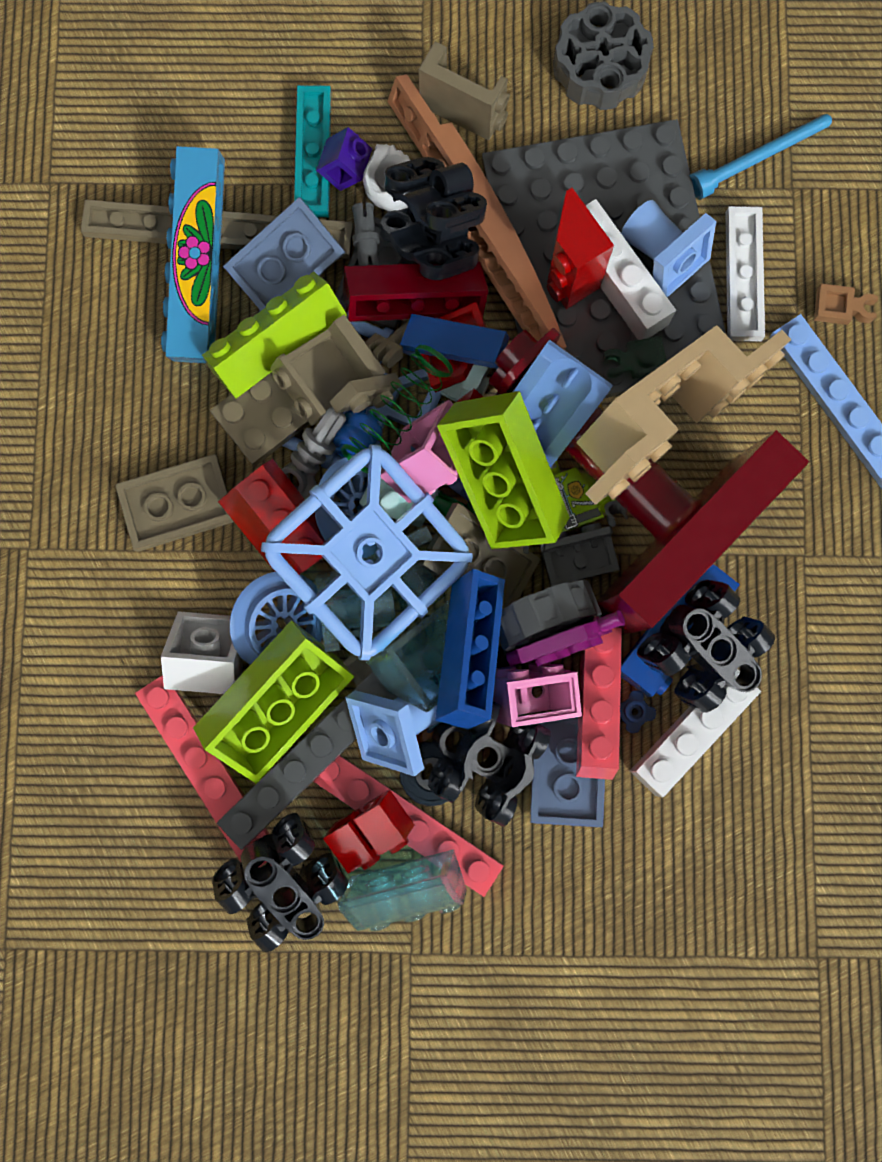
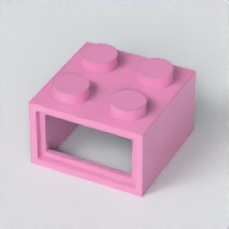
M450 400L413 421L410 431H401V444L394 445L391 451V456H393L424 494L429 493L431 495L444 484L451 485L459 478L437 428L438 423L453 405ZM410 424L405 426L403 430L410 429ZM398 437L395 444L400 442V437ZM411 446L414 447L416 450L411 452ZM382 468L380 477L408 503H411L412 501Z
M534 662L529 664V669H516V666L496 668L493 701L501 705L496 722L510 727H518L582 716L578 674L574 671L565 670L563 664L550 665L549 662L536 666ZM541 685L542 694L540 697L535 698L532 695V688ZM552 710L551 712L538 713V714L525 715V716H519V717H518V715H522V714H528V713H535V712H541V711Z

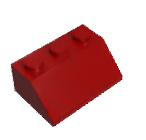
M573 187L568 189L565 194L547 281L549 294L556 302L561 301L566 310L601 287L614 248V244Z
M272 458L237 484L218 503L270 566L265 552H261L262 542H266V538L272 529L305 499ZM315 512L281 543L323 545L326 541L319 531ZM281 553L283 558L299 575L323 558L322 555Z

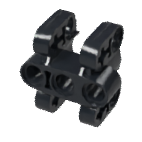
M432 157L417 158L388 167L385 170V191L393 197L394 202L400 200L408 208L386 213L381 220L380 236L382 239L392 243L400 256L407 260H415L419 264L421 275L431 280H443L474 269L478 264L480 248L475 241L467 238L468 228L479 225L484 221L487 200L482 195L473 192L474 180L470 168L463 162L445 167L442 161Z
M709 579L697 583L690 589L685 597V602L688 605L683 604L674 608L660 627L659 633L648 637L637 651V656L650 669L666 676L679 672L688 663L690 657H692L698 664L686 667L688 671L679 679L680 681L674 689V694L685 705L704 713L714 710L723 702L727 694L724 686L746 693L758 687L761 682L762 672L754 658L766 653L775 641L774 633L762 621L742 616L741 619L736 620L726 628L724 620L739 606L740 597L728 584ZM693 623L691 629L687 630V627ZM740 667V674L735 679V672Z
M493 701L491 719L469 730L443 722L435 727L432 735L433 742L447 756V759L440 758L436 762L429 776L428 787L436 796L454 803L461 791H463L468 779H473L472 771L486 777L476 796L475 809L485 819L504 827L511 821L516 811L518 801L516 795L521 793L524 787L533 780L534 766L532 758L538 759L543 755L549 744L551 731L537 723L510 727L507 738L503 742L490 737L501 708L500 704ZM452 732H459L457 744L453 747H446L445 741L447 736ZM484 747H490L489 757L483 762H477L479 751ZM514 764L511 772L508 774L509 768Z
M290 813L283 817L273 828L272 834L257 839L243 850L241 862L237 858L227 861L215 872L212 879L215 900L228 914L239 912L251 899L258 898L260 900V903L252 910L246 920L250 938L263 952H270L277 948L286 938L288 931L302 940H309L318 936L324 927V918L319 902L323 905L332 904L344 894L348 887V880L342 865L332 853H325L318 858L316 857L306 866L302 864L299 874L295 871L293 866L307 859L315 847L309 826L297 813ZM264 861H267L264 866L259 867ZM303 913H311L306 918H298Z

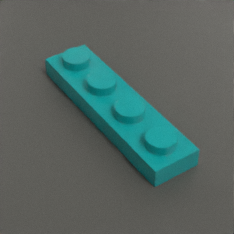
M297 85L294 201L301 197L317 217H329L330 182L319 174L316 169L326 139L331 137V86Z

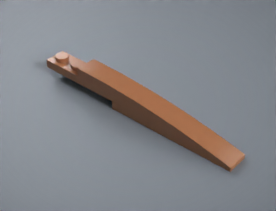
M408 75L396 76L387 102L422 156L436 158L442 161L445 167L461 162L465 163L473 175V192L482 195L487 200L484 221L479 225L468 228L467 238L475 241L480 248L478 262H481L482 268L523 330L526 329L538 341L549 330L555 328L561 334L556 345L565 350L567 346L536 272L506 212L472 153L452 122L440 125L437 117L432 113Z

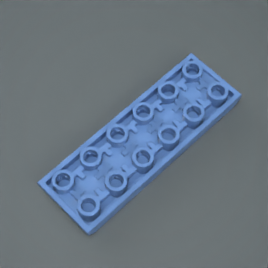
M551 340L546 343L513 391H520L550 468L613 386ZM460 477L448 486L464 499L470 501Z

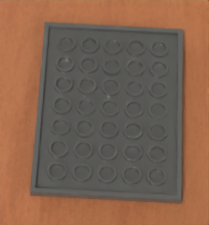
M678 119L482 153L485 177L506 212L536 272L567 346L565 351L613 385L605 398L620 396L716 325L726 334L710 260L667 297L676 309L670 324L642 343L638 341L601 287L567 310L561 301L556 302L551 297L547 289L566 191L573 187L585 205L597 199L620 233L633 212L649 200H654L665 215L683 233L700 218L692 180L689 177L690 171ZM630 245L653 277L654 260ZM513 316L516 335H518L523 329Z

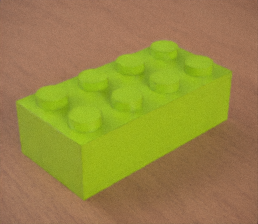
M520 391L455 402L438 423L437 428L491 549L556 543L570 516Z
M291 620L193 729L204 750L257 784L355 676L338 656Z

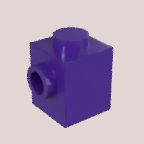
M347 127L326 139L316 171L338 190L342 191L363 180V174L373 148Z

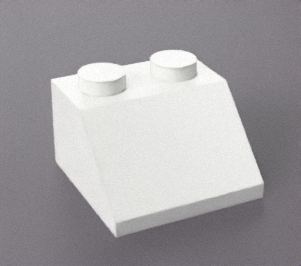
M177 612L161 654L164 689L224 694L241 676L243 669V659L235 650L230 636L231 616Z

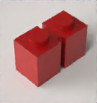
M391 790L363 806L365 812L358 808L335 822L323 837V840L348 874L359 867L363 870L372 867L379 861L380 855L388 850L391 854H394L409 842L407 837L415 824Z

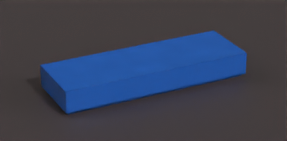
M411 314L400 345L403 347V350L415 352L418 345H427L440 352L446 359L498 369L499 367L495 364V361L506 348L510 337L506 331ZM418 349L421 354L435 356L424 349Z

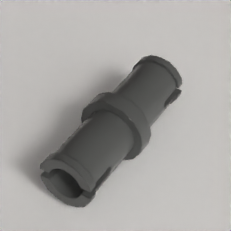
M366 202V209H363V204L357 203L352 206L355 235L352 238L353 245L357 247L359 266L379 265L377 245L380 243L379 234L375 232L374 206L372 203Z

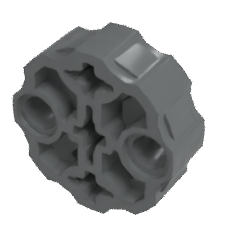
M605 1L589 3L579 13L570 14L560 27L559 39L555 47L553 60L555 80L561 82L566 90V96L578 105L589 104L596 106L599 110L616 108L621 101L627 98H634L644 85L654 48L651 32L646 30L641 24L640 15L626 6H610ZM603 85H610L613 88H605Z
M580 580L558 584L535 594L525 596L502 609L499 641L504 654L506 655L507 652L524 647L527 643L533 644L580 625L593 622L595 617H600L602 613L589 581Z

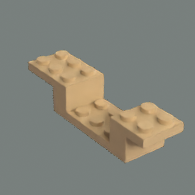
M716 325L614 399L576 442L604 473L585 494L595 505L607 495L614 500L630 485L627 481L628 478L636 482L651 468V463L648 461L650 458L656 462L671 449L672 445L668 440L679 429L658 407L661 403L659 398L666 402L669 398L673 397L696 423L708 414L713 419L729 403L732 404L746 390L754 386L768 369H771L785 356L781 350L791 341V338L781 330L749 356H746Z

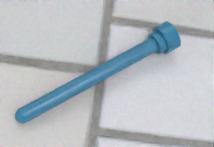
M823 114L715 170L700 169L690 174L689 177L692 180L695 198L701 200L713 194L715 188L718 187V183L829 127L832 123V117L829 114Z

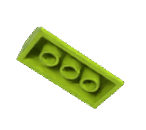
M313 271L309 275L300 277L294 283V286L283 295L272 298L266 304V307L255 316L248 317L240 322L237 329L228 336L213 342L209 350L202 354V357L213 374L237 399L272 372L270 368L278 356L281 354L288 355L326 331L333 321L344 314L347 316L328 282Z

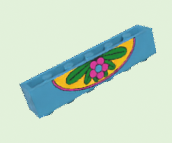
M177 146L176 158H172L170 164L171 178L175 180L174 193L169 195V212L173 214L172 228L167 230V246L171 249V261L167 262L165 266V280L169 283V297H165L163 301L164 317L167 318V331L162 333L161 347L162 351L166 352V357L174 362L206 363L202 354L209 350V347L216 339L225 159L219 149Z

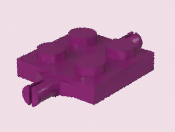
M620 610L603 617L597 616L593 619V622L580 625L533 644L527 643L524 647L507 652V661L511 667L535 660L536 666H540L570 656L581 650L603 643L601 636L611 633L613 628L625 625L624 616Z

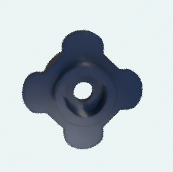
M640 691L630 692L629 698L620 703V719L626 724V730L629 733H638L645 722L653 721L656 717L655 708L647 705L643 700L644 695ZM632 709H637L638 714L632 715Z

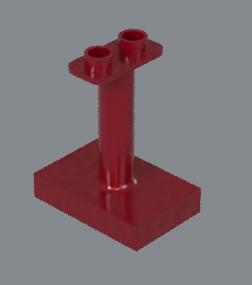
M555 328L549 330L539 341L525 329L506 346L495 361L499 368L488 381L498 391L496 395L513 392L546 343L551 340L557 344L561 334ZM599 406L565 448V451L596 481L604 474L603 471L576 442L604 412ZM777 430L733 458L695 498L651 458L648 460L651 463V468L636 482H633L630 478L627 479L630 485L615 499L654 536L655 540L597 600L602 617L617 610L621 611L625 619V625L617 628H622V635L653 628L807 466L810 461Z

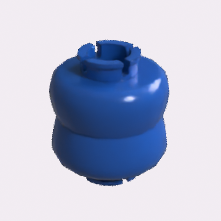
M366 409L358 413H353L351 410L344 414L346 421L332 440L337 447V454L342 458H345L341 452L344 444L358 448L350 441L349 437L357 439L367 448H369L370 444L375 445L379 441L364 431L359 423L368 425L382 437L383 429L378 423L379 420L369 410L367 414H365ZM362 425L368 432L379 438L372 430ZM353 440L360 448L365 449L361 444ZM346 449V451H347L351 456L356 454V453H354V452H352V451Z

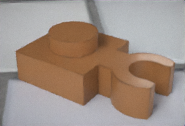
M821 283L816 292L814 321L848 325L852 321V316H854L861 323H871L877 317V313L867 312L864 309V305H874L878 301V296L865 294L857 298L854 297L855 288Z

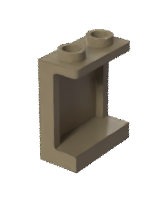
M435 41L418 69L420 95L433 113L490 140L495 130L501 131L508 116V112L505 111L510 98V94L507 93L508 79L501 76L494 89L488 90L448 70L447 47Z
M345 314L333 321L326 331L288 355L281 354L278 356L270 368L277 386L282 390H286L294 401L293 405L298 415L305 420L307 419L311 426L317 424L325 415L327 409L332 407L329 401L349 381L385 375L386 373Z

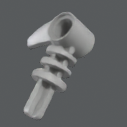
M333 407L327 409L315 429H305L302 434L304 441H300L297 445L298 451H293L291 454L292 462L281 469L287 477L288 473L297 477L299 486H294L304 499L310 496L309 491L315 485H318L315 481V475L320 470L319 464H323L326 461L325 455H332L336 449L332 440L346 421V416L343 412L336 414ZM336 495L334 496V501H341Z

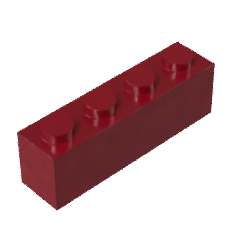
M478 262L477 266L472 270L443 280L425 278L419 272V264L344 266L343 297L347 318L350 322L410 319L411 314L440 318L474 302L478 303L484 316L488 287L481 262Z

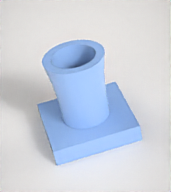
M649 200L633 212L625 223L621 234L628 244L639 249L654 260L653 278L664 294L669 297L710 260L716 221L705 213L683 233L665 215L654 200Z
M424 678L414 679L394 700L357 690L345 697L362 760L411 776H416L424 769L416 735L440 723L435 720L439 689L432 682Z

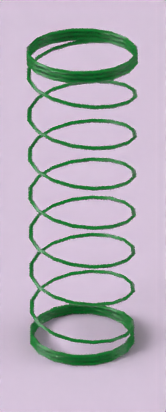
M418 345L415 349V354H411V359L426 372L438 376L441 382L440 388L429 389L409 369L401 368V372L414 384L427 389L431 396L428 403L418 402L405 387L397 382H391V386L399 394L418 404L421 411L420 415H407L393 400L387 396L380 395L381 400L386 405L408 418L410 429H398L380 412L370 409L371 414L375 418L396 430L399 434L400 442L398 444L386 442L368 425L359 423L360 427L369 435L385 443L390 455L391 451L387 444H401L402 438L398 430L405 432L411 430L412 424L409 417H420L422 415L420 404L432 402L430 391L442 389L440 377H450L453 373L451 363L440 352L427 345ZM418 349H424L438 357L447 366L450 373L442 372L433 367L422 357ZM413 355L416 356V357L419 359V361H420L425 367H427L430 371H428V370H426L425 368H423L422 366H420V365L413 359L412 356H413ZM402 369L412 373L424 384V386L411 380L402 371ZM392 383H395L402 387L406 392H408L413 397V399L402 394L393 386ZM382 397L393 402L402 412L390 406ZM372 411H374V412L378 413L379 415H381V416H382L383 418H385L391 425H389V424L385 423L384 421H382L381 419H379ZM362 425L372 430L379 438L368 432ZM349 437L350 441H351L354 445H356L358 448H360V447H359L353 440L357 441V442H358L359 444H361L364 448H367L365 445H363V444H362L360 441H358L357 439H355V438H353V437ZM344 444L341 448V452L348 460L352 456L346 449L354 453H358L361 450L349 444ZM364 466L361 471L368 474V468Z

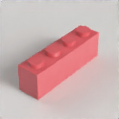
M617 627L613 628L611 633L601 636L602 644L580 651L579 693L582 716L578 717L576 777L613 780L619 770L622 628Z

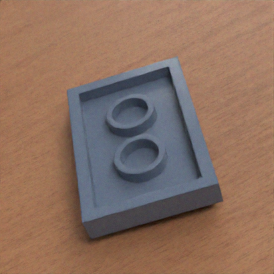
M299 197L223 267L261 311L272 298L281 296L291 289L300 277L309 275L313 271L319 276L322 275L346 251L304 200Z
M578 717L540 723L551 731V737L543 755L538 759H533L534 776L531 783L530 823L603 827L605 779L576 777Z

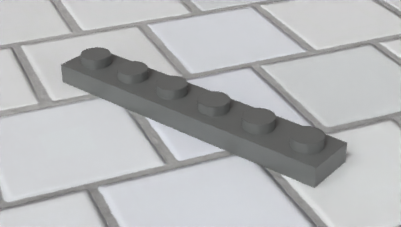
M376 670L352 691L357 690L391 700L399 696ZM346 698L217 822L218 826L241 850L256 838L356 740Z

